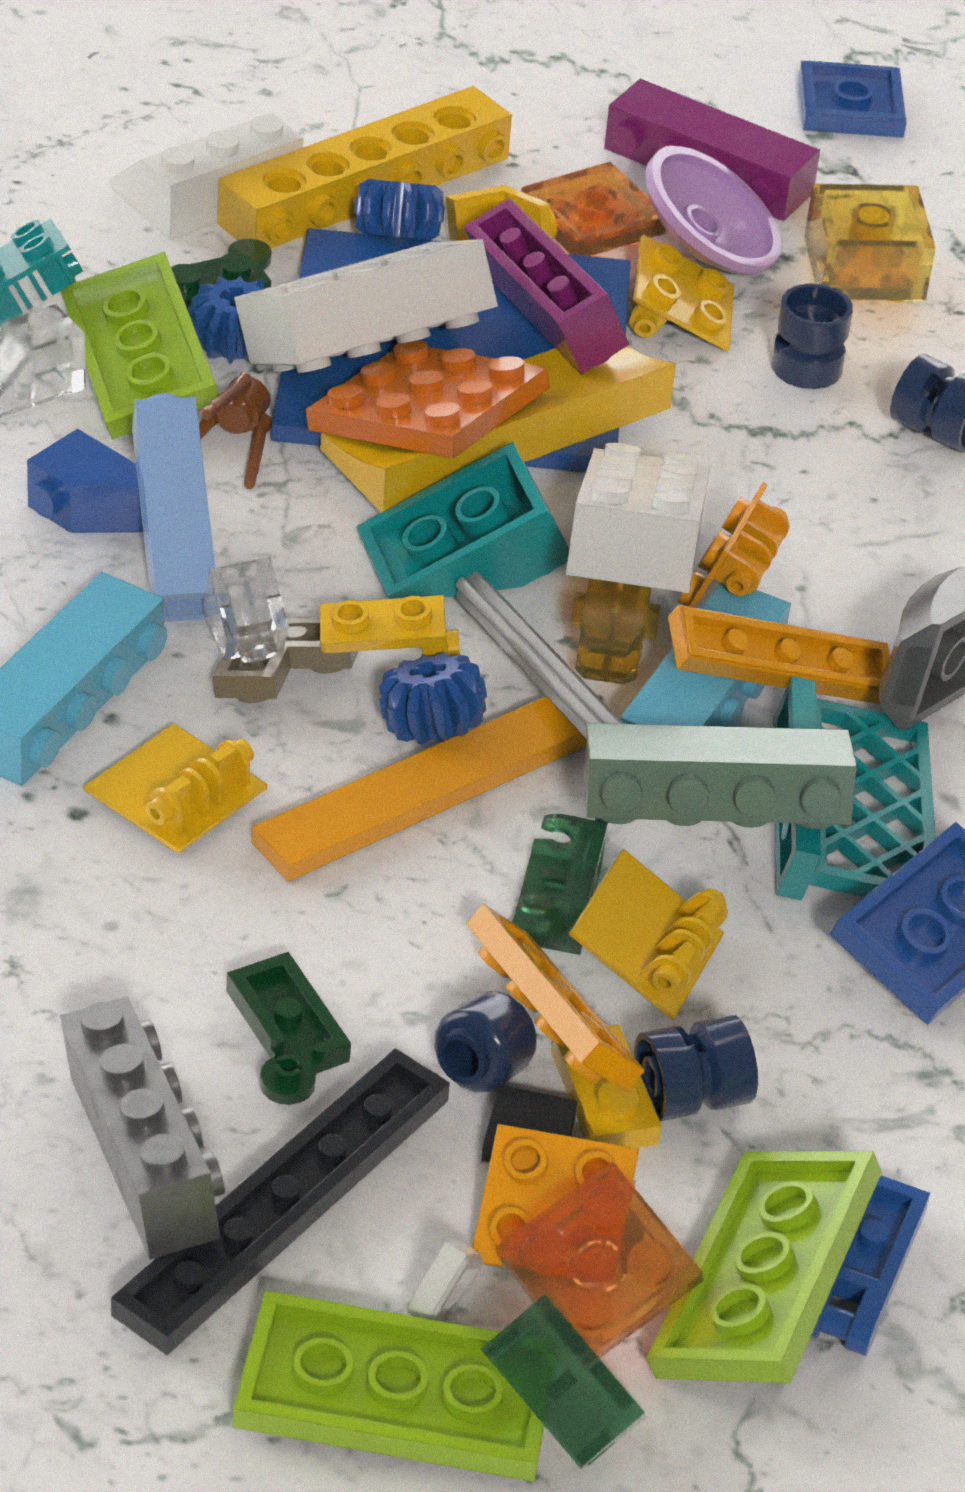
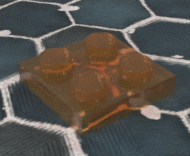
M611 162L521 187V192L549 204L557 223L555 240L570 254L595 256L622 246L639 243L643 234L649 238L666 234V230L659 220L649 197Z
M613 1161L495 1246L497 1257L585 1369L703 1282V1271Z

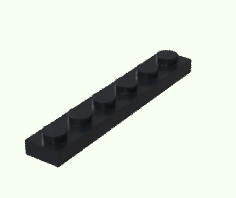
M393 1049L216 1205L220 1239L155 1258L111 1297V1316L165 1355H169L448 1102L450 1082L398 1049Z

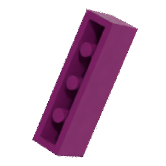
M641 78L609 104L604 149L645 166H647L657 151L668 146H682L704 153L739 176L762 200L772 217L781 221H785L814 193L820 149Z
M511 198L464 226L470 240L483 239L492 282L581 374L605 363L612 355L630 345L608 294Z

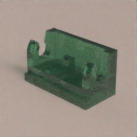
M549 814L543 817L541 828L551 833H564L571 840L563 843L553 839H534L512 923L528 932L540 948L581 955L583 946L572 938L569 932L597 889L603 866L608 822L600 818L592 820L566 814Z
M545 1294L481 1348L482 1352L580 1469H583L587 1464L589 1466L647 1417L643 1409Z

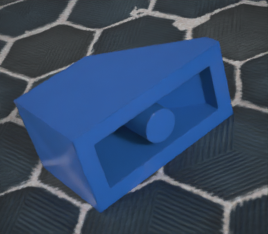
M78 428L27 460L28 507L35 510L40 516L48 518L70 533L143 532L135 462Z

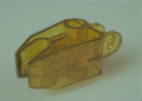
M590 578L587 593L576 592L570 628L580 630L575 670L581 677L617 684H627L637 678L644 640L656 641L661 605L650 603L651 587Z

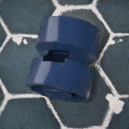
M815 283L800 284L787 289L781 298L778 318L779 332L775 337L772 356V369L778 378L787 384L806 389L826 388L839 380L842 376L846 354L844 342L849 336L853 313V304L847 295L836 288Z
M925 353L918 355L904 370L896 385L890 406L891 418L920 433L931 429L932 437L936 441L962 453L965 452V373L955 377V370L951 365Z
M737 1015L697 1021L691 1027L689 1034L686 1033L682 1026H671L638 1034L635 1040L634 1058L645 1070L641 1077L660 1121L695 1115L700 1110L702 1102L711 1110H719L749 1104L756 1098L758 1067L750 1035L744 1023Z

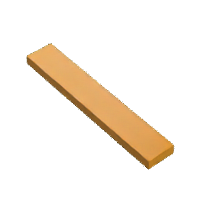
M545 696L470 729L464 736L452 737L444 741V743L441 742L256 824L252 826L251 843L289 882L586 747V738L553 702Z

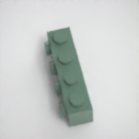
M587 723L584 769L587 818H600L612 824H627L636 819L666 820L679 826H691L701 821L732 822L738 826L748 828L760 827L766 823H797L809 829H825L833 824L851 825L857 766L849 730Z

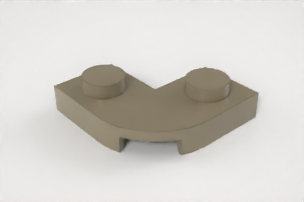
M320 617L278 619L279 633L264 636L248 644L247 638L241 635H237L230 641L212 676L215 698H237L244 703H259L267 699H277L291 668L312 669L317 673L323 674L338 672L342 669H351L359 651L323 653L320 642Z

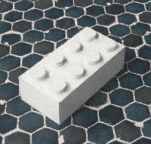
M483 239L429 242L234 297L250 364H272L273 372L297 368L298 373L332 365L330 357L347 354L348 358H355L381 351V342L397 339V343H407L431 336L429 328L446 325V329H453L479 322L477 312L498 306Z
M624 443L605 444V450L594 448L575 504L566 575L689 593L700 538L711 465L699 464L698 456L685 452H665L663 458L640 455V448Z

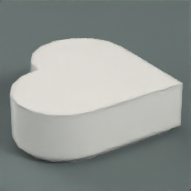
M446 1240L412 1296L407 1312L415 1317L442 1321L455 1302L465 1295L476 1280L483 1265L482 1255L460 1240Z

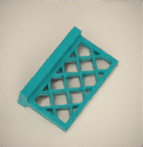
M791 676L774 716L773 728L825 729L822 723L840 726L844 730H849L853 752L864 747L882 765L871 770L854 755L857 767L852 820L856 823L848 828L843 829L839 824H833L825 829H809L797 823H775L777 896L802 901L808 885L865 897L892 875L888 870L889 868L899 863L904 865L936 838L928 723L920 721L907 730L897 729L887 714L817 699L815 681ZM886 736L909 741L911 743V750L900 755L882 738ZM895 775L914 793L902 798L884 780ZM866 790L885 808L873 814L855 795ZM898 818L917 837L904 842L886 824ZM869 834L888 852L875 858L856 840ZM839 850L858 869L852 871L827 865V855Z

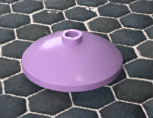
M682 146L664 147L657 151L648 162L645 175L650 202L667 233L684 251L704 263L738 274L762 273L768 270L778 259L782 246L781 237L772 215L757 194L729 168L704 153Z

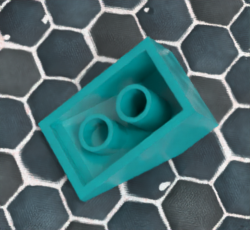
M513 442L356 526L388 599L405 598L408 596L444 595V598L456 596L458 592L455 586L457 579L461 576L467 578L473 572L481 573L497 590L523 587L568 562L569 546Z

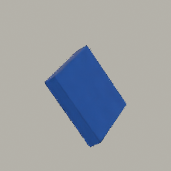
M809 60L801 61L799 87L803 131L904 138L907 121L900 68Z

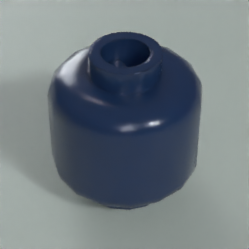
M495 990L478 992L446 1014L441 1019L434 1036L436 1056L445 1074L461 1088L473 1092L493 1091L499 1085L506 1083L529 1065L537 1046L535 1026L524 1006L510 995Z

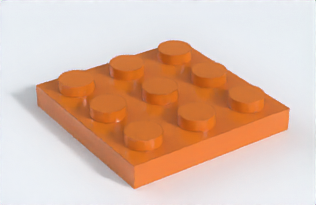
M421 340L398 343L391 352L378 361L365 365L360 373L344 384L331 388L326 396L306 409L308 430L455 458L549 389L547 367L525 364L521 358L513 356L500 358L475 355L473 350L467 348L444 350L428 347L427 343Z

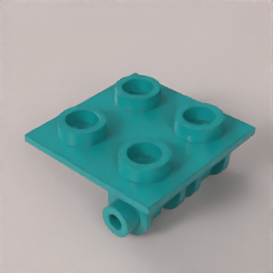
M51 218L43 223L39 220H34L22 225L12 233V241L0 247V327L23 313L8 288L10 285H14L27 309L30 310L33 306L18 283L20 279L28 276L42 301H45L48 298L32 272L38 271L52 296L77 282L74 276L83 272L72 252L64 257L61 256L70 251L71 248Z

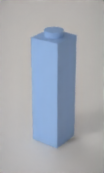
M162 393L147 399H136L132 434L150 593L164 598V622L214 619L218 586L196 397H178L174 394Z

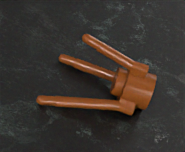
M243 372L234 378L220 395L201 410L200 415L203 420L199 423L200 440L216 424H220L223 429L234 434L248 431L253 432L244 479V487L252 489L255 486L266 434L272 426L273 419L265 413L271 402L270 393L266 386L258 379Z

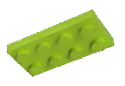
M165 251L83 279L61 290L111 439L132 433L136 399H147L162 393L174 394L178 397H196L197 411H199L219 395Z
M874 1151L743 1152L646 1357L656 1379L791 1383L882 1171Z
M265 1290L233 1407L232 1428L535 1482L560 1342Z

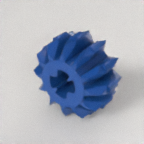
M367 179L359 184L358 196L355 197V227L365 234L432 240L439 236L441 223L444 222L445 206H443V191L434 185Z
M239 276L237 280L231 281L218 277L215 285L201 284L198 295L191 297V306L188 308V313L202 350L207 351L209 359L228 358L230 365L236 359H244L250 362L234 297L265 289L263 281L257 280L249 283L243 281L242 276Z
M442 652L436 656L429 657L422 654L419 659L413 661L403 660L399 663L398 668L390 669L383 674V683L379 685L381 694L379 705L382 719H386L388 731L395 733L397 740L408 742L416 739L417 743L421 745L432 740H439L444 743L446 738L464 736L468 733V728L477 727L483 722V713L486 711L485 698H487L485 681L480 676L479 666L471 663L468 656L459 654L450 657L448 653Z

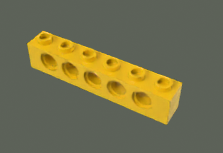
M473 85L218 178L217 224L236 240L257 239L265 242L270 248L277 247L306 236L308 228L324 229L356 217V213H354L355 197L358 196L359 184L367 179L437 186L508 159L512 114Z

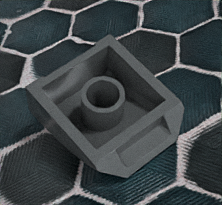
M964 566L936 575L921 585L909 598L902 611L899 631L889 662L882 674L879 688L880 707L897 729L907 730L965 694Z

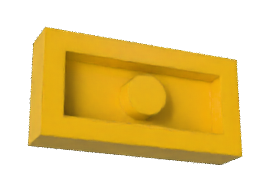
M620 1025L607 1026L631 1054ZM553 1041L551 1054L569 1099L578 1101L576 1117L585 1139L633 1148L659 1144L662 1125L641 1076L628 1092L603 1077L597 1084H593L579 1075L564 1060L563 1057L569 1051V1048H564Z

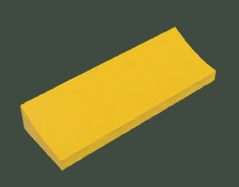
M627 346L612 355L605 363L581 374L555 348L523 360L525 364L547 367L549 389L455 458L321 433L320 450L382 513L511 442L515 444L523 461L527 462L555 450L670 409L676 363L651 358Z

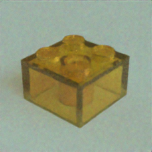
M813 183L804 238L815 283L840 290L848 296L850 301L885 300L892 303L926 301L936 246L918 185Z

